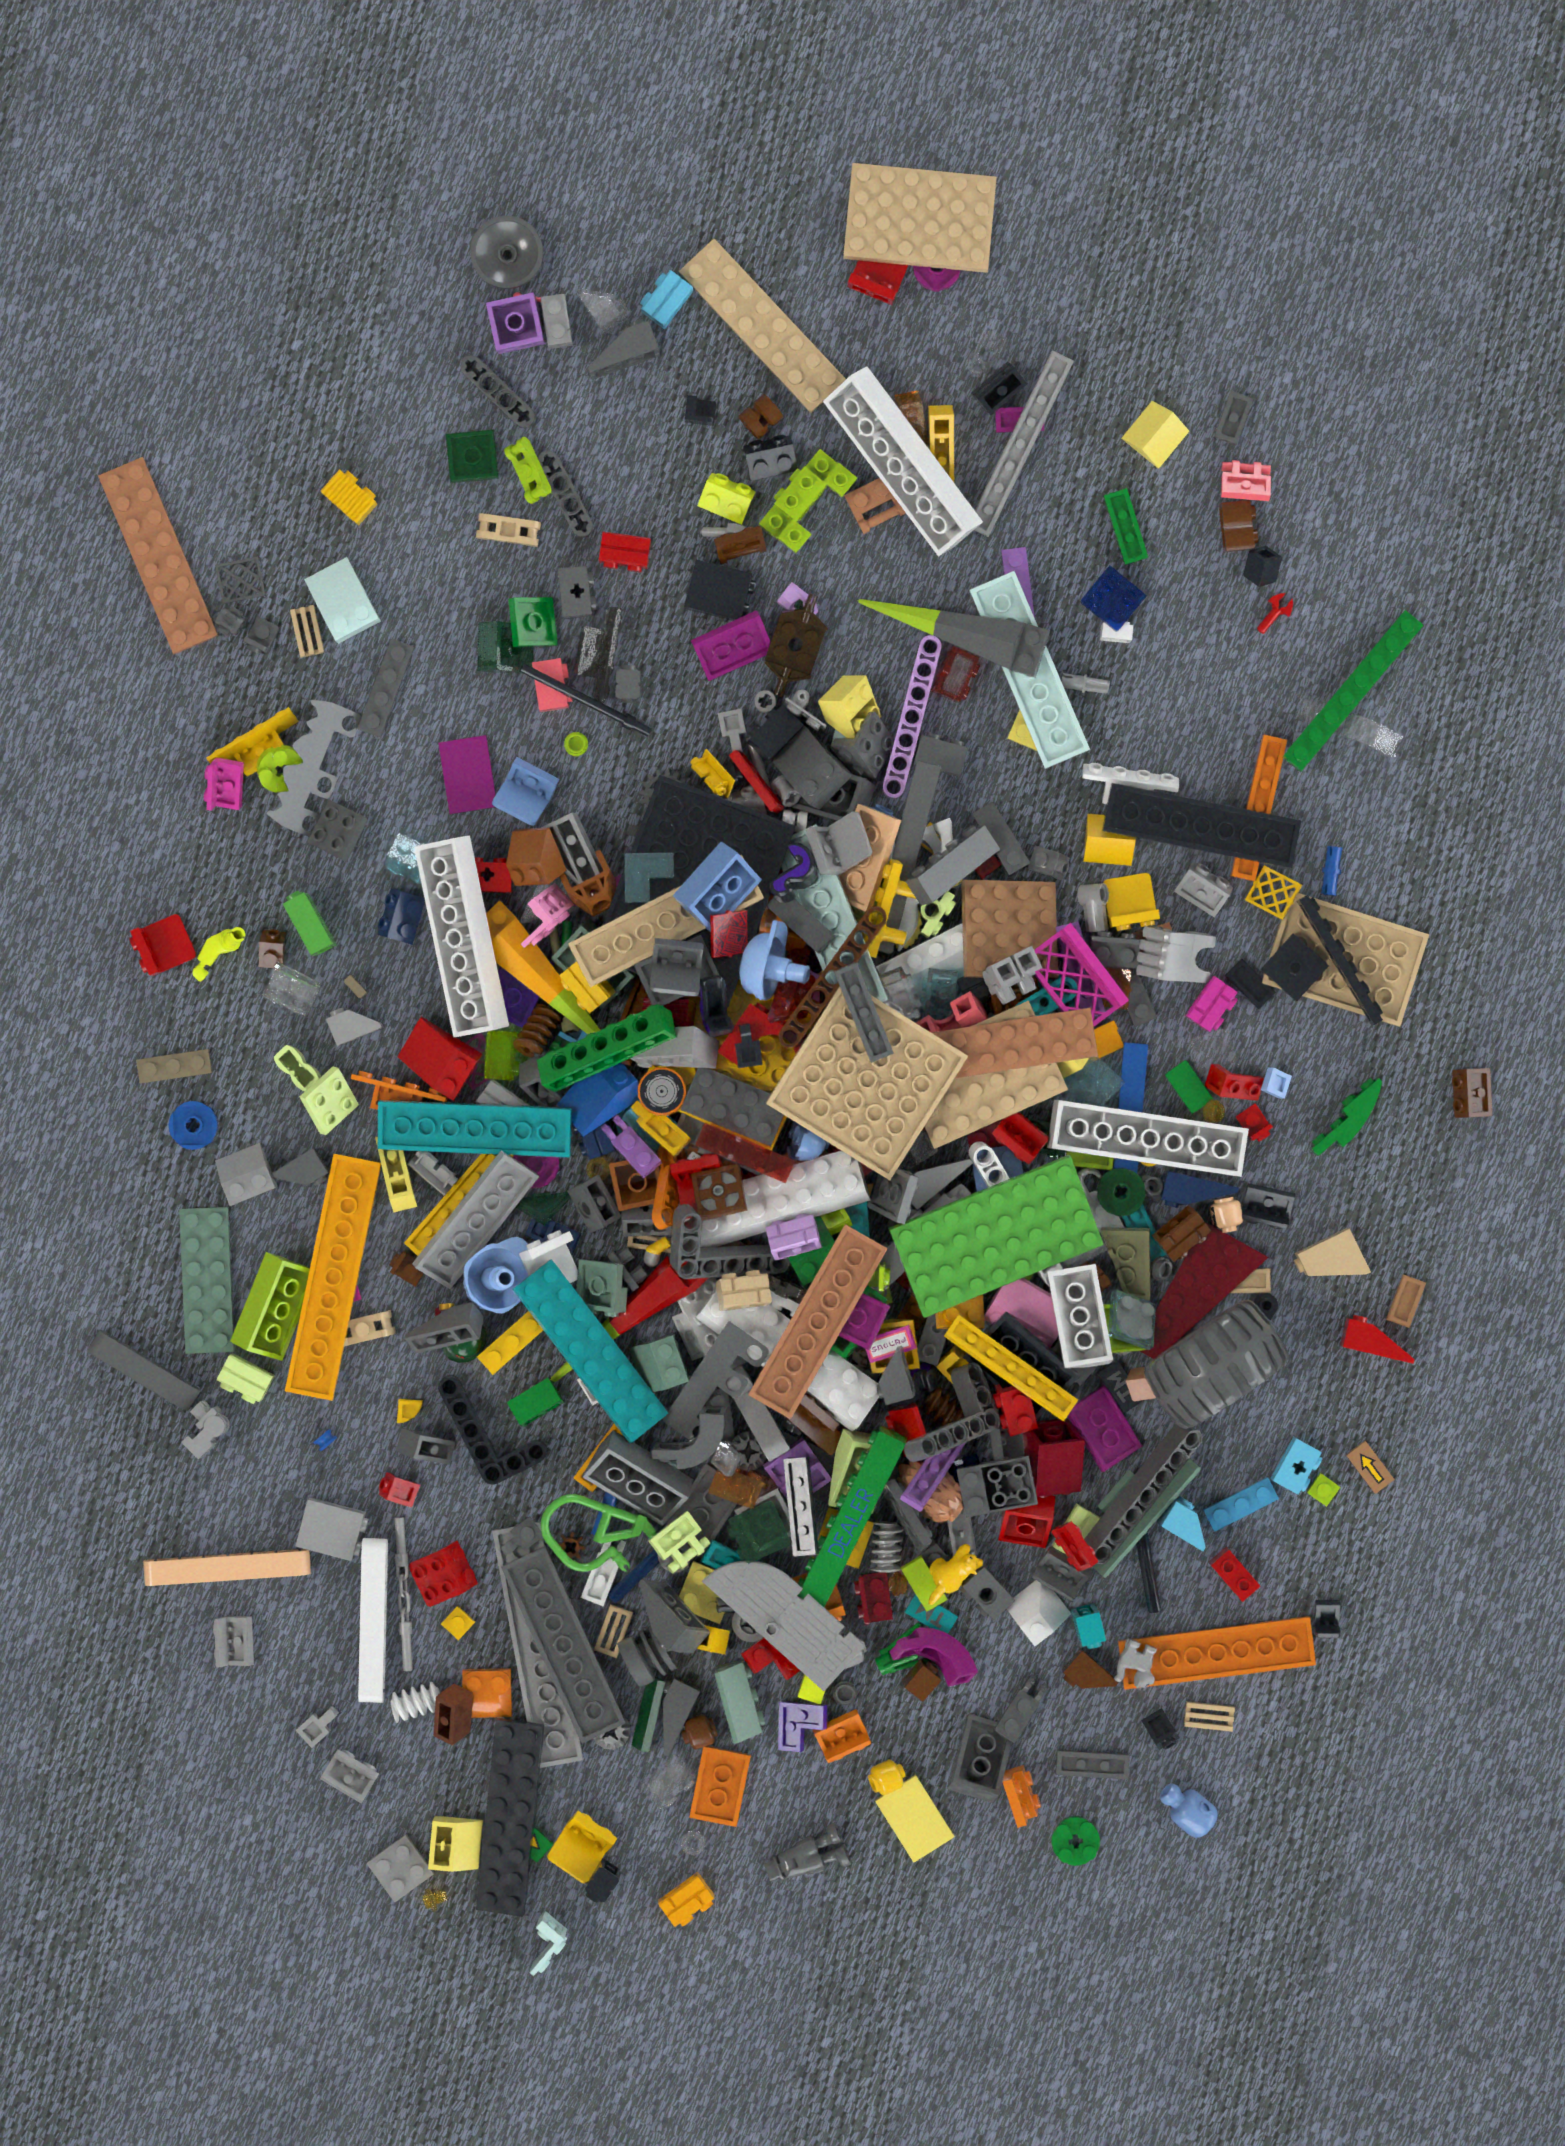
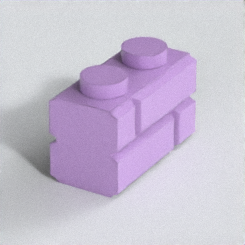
M799 1214L793 1220L786 1222L778 1220L773 1222L771 1226L766 1227L771 1253L775 1261L822 1248L818 1227L813 1214Z

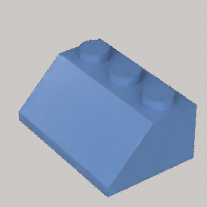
M720 842L675 892L673 897L689 914L711 932L710 915L725 913L726 910L733 912L762 879L736 851Z

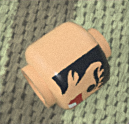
M1233 1196L1215 1199L1214 1204L1210 1206L1212 1225L1217 1229L1222 1228L1223 1233L1236 1231V1226L1243 1223L1241 1204L1238 1200H1234Z

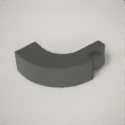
M703 1406L699 1414V1434L687 1442H655L652 1449V1459H659L660 1462L676 1460L677 1469L690 1468L707 1460L718 1448L725 1432L727 1407Z

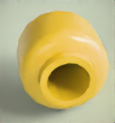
M889 1759L873 1766L870 1770V1775H868V1780L875 1793L879 1792L881 1795H887L902 1788L903 1778L906 1775L901 1764L896 1765L894 1761Z

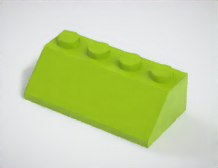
M266 1252L230 1342L246 1351L283 1361L300 1318L310 1268Z

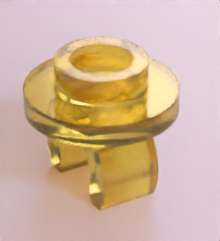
M427 1888L425 1889V1895L422 1896L426 1909H431L432 1912L437 1911L436 1904L448 1900L445 1890L432 1893Z

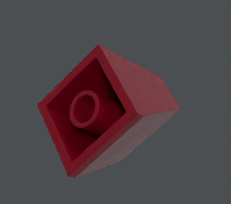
M1068 1418L1064 1421L1061 1419L1037 1421L1038 1429L1022 1433L1024 1456H1029L1036 1496L1046 1498L1049 1495H1069L1073 1492H1081L1085 1440Z

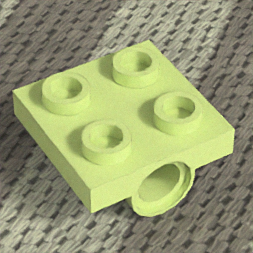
M947 891L940 902L935 900L933 903H929L937 906L931 917L925 913V907L928 904L921 906V915L927 921L921 931V935L928 939L931 935L936 937L943 925L940 922L944 914L949 916L956 904L953 901L954 894Z
M337 1067L330 1068L299 1096L318 1131L323 1135H327L359 1105Z

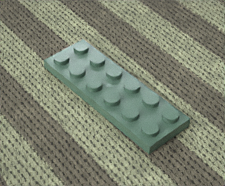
M229 1207L179 1209L185 1354L234 1352L235 1344L230 1342L234 1333Z

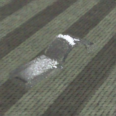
M1304 694L1294 717L1310 724L1327 703ZM1352 713L1334 732L1338 736L1368 745L1381 754L1393 759L1396 757V753H1394L1396 745L1404 737L1375 721Z

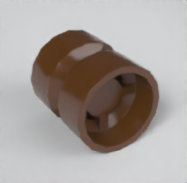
M762 394L753 402V408L747 407L738 415L743 425L758 440L769 431V425L775 426L784 418L778 407L765 394Z

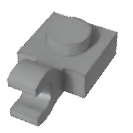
M742 709L718 713L722 738L730 737L732 752L734 750L743 752L739 736L746 734Z
M332 1706L320 1718L314 1713L296 1729V1732L313 1748L331 1731L327 1724L339 1712Z

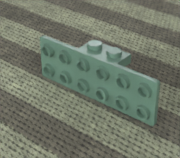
M1189 1458L1110 1560L1104 1564H1095L1093 1568L1106 1578L1191 1480L1195 1478L1201 1468ZM1130 1470L1126 1472L1097 1505L1104 1513L1135 1475Z

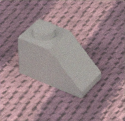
M343 1007L330 1012L331 1017L326 1019L337 1046L384 1028L381 1022L352 1010L344 1011Z

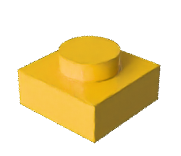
M457 1605L441 1625L459 1640L475 1621Z

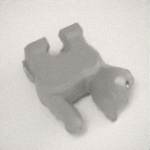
M1127 1638L1125 1648L1119 1657L1115 1681L1121 1682L1125 1676V1669L1129 1668L1137 1670L1134 1676V1686L1136 1688H1145L1148 1685H1152L1155 1677L1151 1673L1153 1655L1157 1652V1648L1146 1644L1143 1652H1138L1136 1649L1140 1647L1141 1643Z

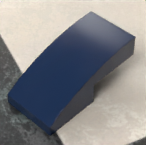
M534 1213L525 1236L534 1240H540L542 1243L547 1241V1235L560 1230L563 1234L570 1231L574 1240L566 1243L570 1254L573 1255L582 1233Z

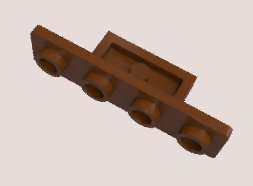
M805 1393L792 1418L784 1417L828 1455H833L841 1437V1433L836 1429L839 1424L833 1419L834 1415L829 1410L821 1409L816 1405L817 1400L810 1394Z

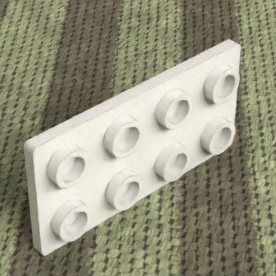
M715 1277L708 1278L695 1292L678 1300L682 1312L672 1317L692 1361L705 1357L719 1334L695 1318L716 1289L717 1280ZM738 1355L730 1368L734 1369L747 1361Z

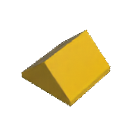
M1087 814L1083 862L1132 866L1136 838L1104 832L1102 827L1105 815Z

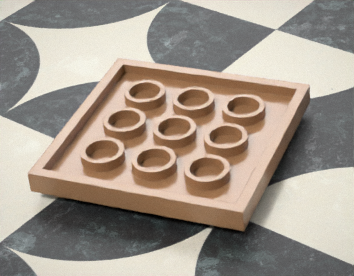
M961 881L964 977L983 978V971L987 967L1030 946L1035 950L1057 933L1055 928L1057 927L1055 882ZM1057 939L1052 943V953H1057ZM1048 946L1042 951L1048 952ZM1036 954L1042 967L1045 969L1047 955ZM1051 956L1049 969L1058 971V957ZM1048 973V979L1058 978V974Z

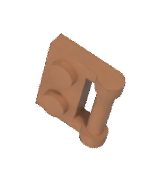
M880 478L844 495L863 534L870 532V528L888 519L906 514ZM890 500L893 501L895 506L867 520L864 519L862 514Z

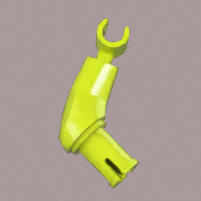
M240 927L223 930L208 938L197 957L200 963L193 969V976L201 982L209 974L204 968L205 965L212 966L220 954L237 950L244 940L245 931Z

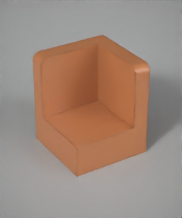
M1145 1367L1131 1369L1126 1379V1384L1133 1401L1156 1398L1144 1376Z

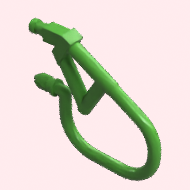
M577 1494L563 1495L549 1504L542 1515L540 1526L545 1542L558 1558L570 1569L580 1572L594 1570L610 1557H612V1561H615L622 1571L627 1572L623 1567L624 1565L630 1570V1564L622 1556V1552H618L613 1546L609 1547L592 1562L578 1563L572 1560L552 1537L549 1530L551 1515L563 1504L578 1503L603 1513L593 1541L601 1544L639 1537L642 1531L650 1539L657 1534L656 1530L646 1519L647 1517L638 1513L633 1514ZM612 1516L633 1524L630 1529L606 1533Z

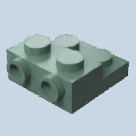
M579 1259L577 1293L593 1314H599L600 1311H603L604 1316L619 1317V1313L626 1312L627 1288L622 1287L623 1264Z

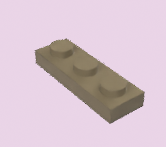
M209 1049L136 1060L140 1084L212 1073Z

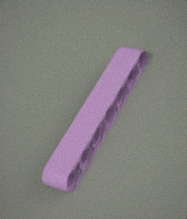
M928 635L921 640L883 783V793L890 799L899 798L903 794L941 651V642L933 635ZM928 641L934 642L937 650L932 654L925 652L923 648L924 643ZM920 665H927L931 673L927 677H922L918 674L917 668ZM915 688H920L924 691L925 697L922 700H915L911 696V691ZM909 711H914L918 714L919 719L914 724L908 723L905 719V714ZM904 734L909 735L912 738V745L909 747L901 746L899 743L900 736ZM896 758H902L906 761V768L904 770L898 771L893 767V761ZM889 782H898L900 791L897 794L888 792L887 784Z

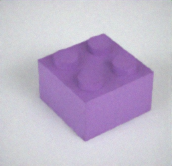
M534 293L486 303L495 348L498 354L546 344L537 299Z

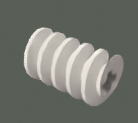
M430 1682L429 1690L421 1684L420 1692L417 1693L415 1688L411 1687V1694L408 1695L403 1689L400 1698L395 1692H392L391 1708L396 1723L399 1722V1716L404 1721L408 1720L409 1713L413 1718H416L418 1710L422 1715H426L427 1707L434 1713L436 1696L440 1694L439 1688L433 1682Z

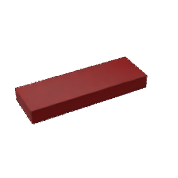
M734 750L729 754L768 809L777 814L784 809L783 804L744 752Z

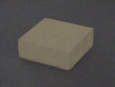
M349 975L344 980V983L358 998L363 999L368 994V991L353 975Z

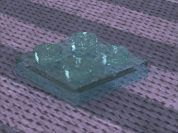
M1098 1056L1091 1057L1081 1070L1064 1078L1068 1088L1064 1093L1075 1103L1103 1107L1125 1084V1081Z

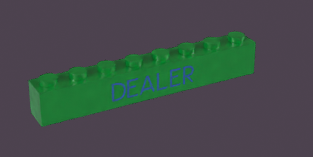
M880 1425L878 1431H872L867 1442L870 1444L867 1453L864 1451L861 1453L857 1462L860 1468L857 1474L852 1472L846 1484L850 1488L846 1495L841 1494L836 1504L839 1510L836 1516L831 1514L826 1524V1528L829 1529L826 1536L821 1535L818 1540L819 1554H816L815 1558L810 1556L805 1570L808 1572L805 1578L800 1577L797 1582L803 1588L798 1594L802 1600L809 1594L820 1605L825 1607L905 1447L907 1437Z

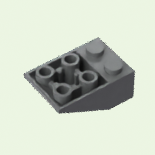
M1029 1456L981 1462L957 1468L966 1518L1038 1504Z

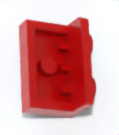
M1019 1112L1002 1119L991 1133L995 1136L998 1143L1007 1146L1013 1151L1017 1159L1025 1161L1028 1165L1049 1140L1046 1134Z
M1000 1384L995 1385L997 1393L993 1394L996 1407L1001 1409L1002 1415H999L1002 1430L1006 1429L1011 1437L1038 1429L1031 1398L1014 1386L1002 1389Z

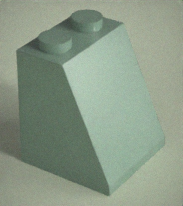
M674 1332L629 1347L636 1371L652 1392L666 1390L689 1382L690 1376Z

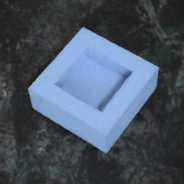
M1268 1067L1261 1090L1277 1098L1285 1099L1292 1076L1276 1068Z

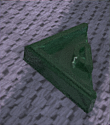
M569 1189L555 1194H550V1192L532 1194L531 1197L522 1198L515 1208L545 1226L571 1199L567 1192Z

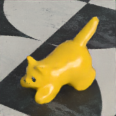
M969 1544L961 1545L949 1561H945L941 1557L932 1562L930 1574L933 1576L936 1589L930 1595L928 1601L930 1605L937 1602L944 1593L950 1594L957 1591L963 1580L970 1574L976 1575V1570L983 1566L982 1559L977 1558L976 1555L969 1554Z

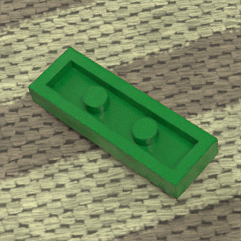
M1127 488L1104 495L1103 498L1124 565L1148 559Z

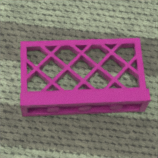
M1071 923L1034 950L1036 954L1047 955L1045 969L1041 968L1035 971L1036 974L1034 975L1062 1012L1081 1009L1078 1008L1080 995L1093 997L1092 1020L1093 1026H1096L1129 1001ZM1058 938L1065 944L1064 954L1051 952L1052 943ZM1048 946V952L1042 951ZM1051 956L1064 958L1062 971L1049 969ZM1067 959L1078 961L1080 964L1079 974L1066 972ZM1048 973L1062 975L1060 988L1049 985L1047 982ZM1065 975L1078 977L1077 991L1064 989ZM1082 978L1093 981L1095 984L1094 993L1081 991ZM1063 992L1076 994L1075 1008L1064 1005L1062 1002ZM1097 998L1106 999L1111 1008L1106 1012L1095 1011ZM1095 1014H1096V1015H1101V1016H1099L1097 1019L1094 1020V1015H1095Z

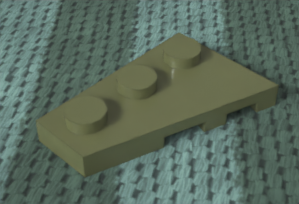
M1101 1227V1233L1103 1238H1105L1110 1258H1112L1116 1268V1274L1124 1296L1128 1295L1136 1300H1150V1228Z

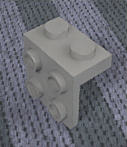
M853 811L829 827L812 826L805 830L821 875H841L872 855V848L858 812Z

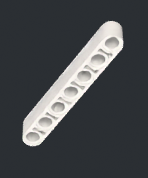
M978 1141L971 1145L969 1149L970 1159L987 1187L1010 1179L996 1154L986 1143ZM982 1149H986V1157L978 1160L977 1153ZM992 1170H999L998 1177L994 1180H989V1173ZM1058 1263L1038 1271V1274L1049 1286L1047 1272L1063 1268Z
M363 1538L359 1702H384L388 1539Z

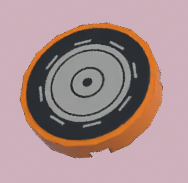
M666 1067L648 1071L641 1078L638 1086V1098L641 1105L649 1113L656 1116H669L677 1112L683 1105L686 1097V1085L682 1077L676 1071Z

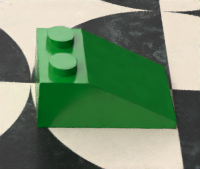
M820 1216L814 1217L818 1227L822 1248L787 1257L803 1286L814 1280L835 1243Z

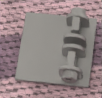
M798 690L791 700L785 699V704L788 705L787 709L794 716L799 717L800 714L807 719L806 724L816 731H819L820 728L823 731L826 730L827 725L804 710L810 698L806 690Z

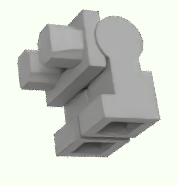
M1030 946L987 967L983 971V978L991 995L996 994L1004 1005L1016 999L1011 988L1012 985L1017 983L1022 995L1036 989L1032 975L1036 974L1035 971L1043 967L1033 947Z
M205 1400L200 1401L190 1411L199 1420L196 1426L202 1431L197 1436L194 1433L188 1435L181 1442L197 1459L203 1458L218 1443L215 1438L226 1433L230 1426L228 1418L220 1414L222 1410L218 1406L212 1408Z

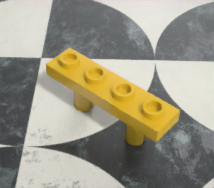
M891 858L889 864L884 865L882 871L884 882L882 888L878 887L875 896L877 906L883 908L887 918L896 894L916 899L907 883L900 880L903 864ZM877 912L871 913L869 916V921L875 925L880 924L883 920L882 915ZM885 924L868 948L870 956L876 958L882 941L903 946L907 935L906 931L890 928ZM866 933L863 937L865 943L868 941V936Z

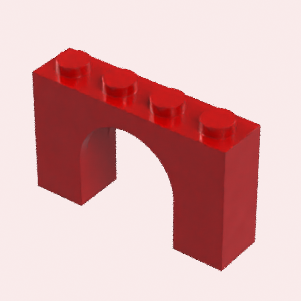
M757 1002L755 1006L750 1003L734 1026V1031L728 1035L717 1052L737 1065L734 1043L742 1042L739 1025L750 1024L751 1038L754 1041L767 1035L779 1036V1032L786 1021L779 1016L773 1019L767 1015L769 1010ZM788 1031L784 1033L783 1038L792 1044L796 1041L797 1036L794 1032ZM807 1035L803 1038L800 1044L796 1048H794L795 1054L799 1050Z

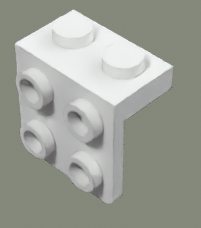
M560 1230L547 1235V1241L541 1243L540 1240H536L526 1245L527 1250L519 1253L528 1276L552 1259L570 1283L578 1279V1269L566 1243L574 1240L570 1231L563 1234Z

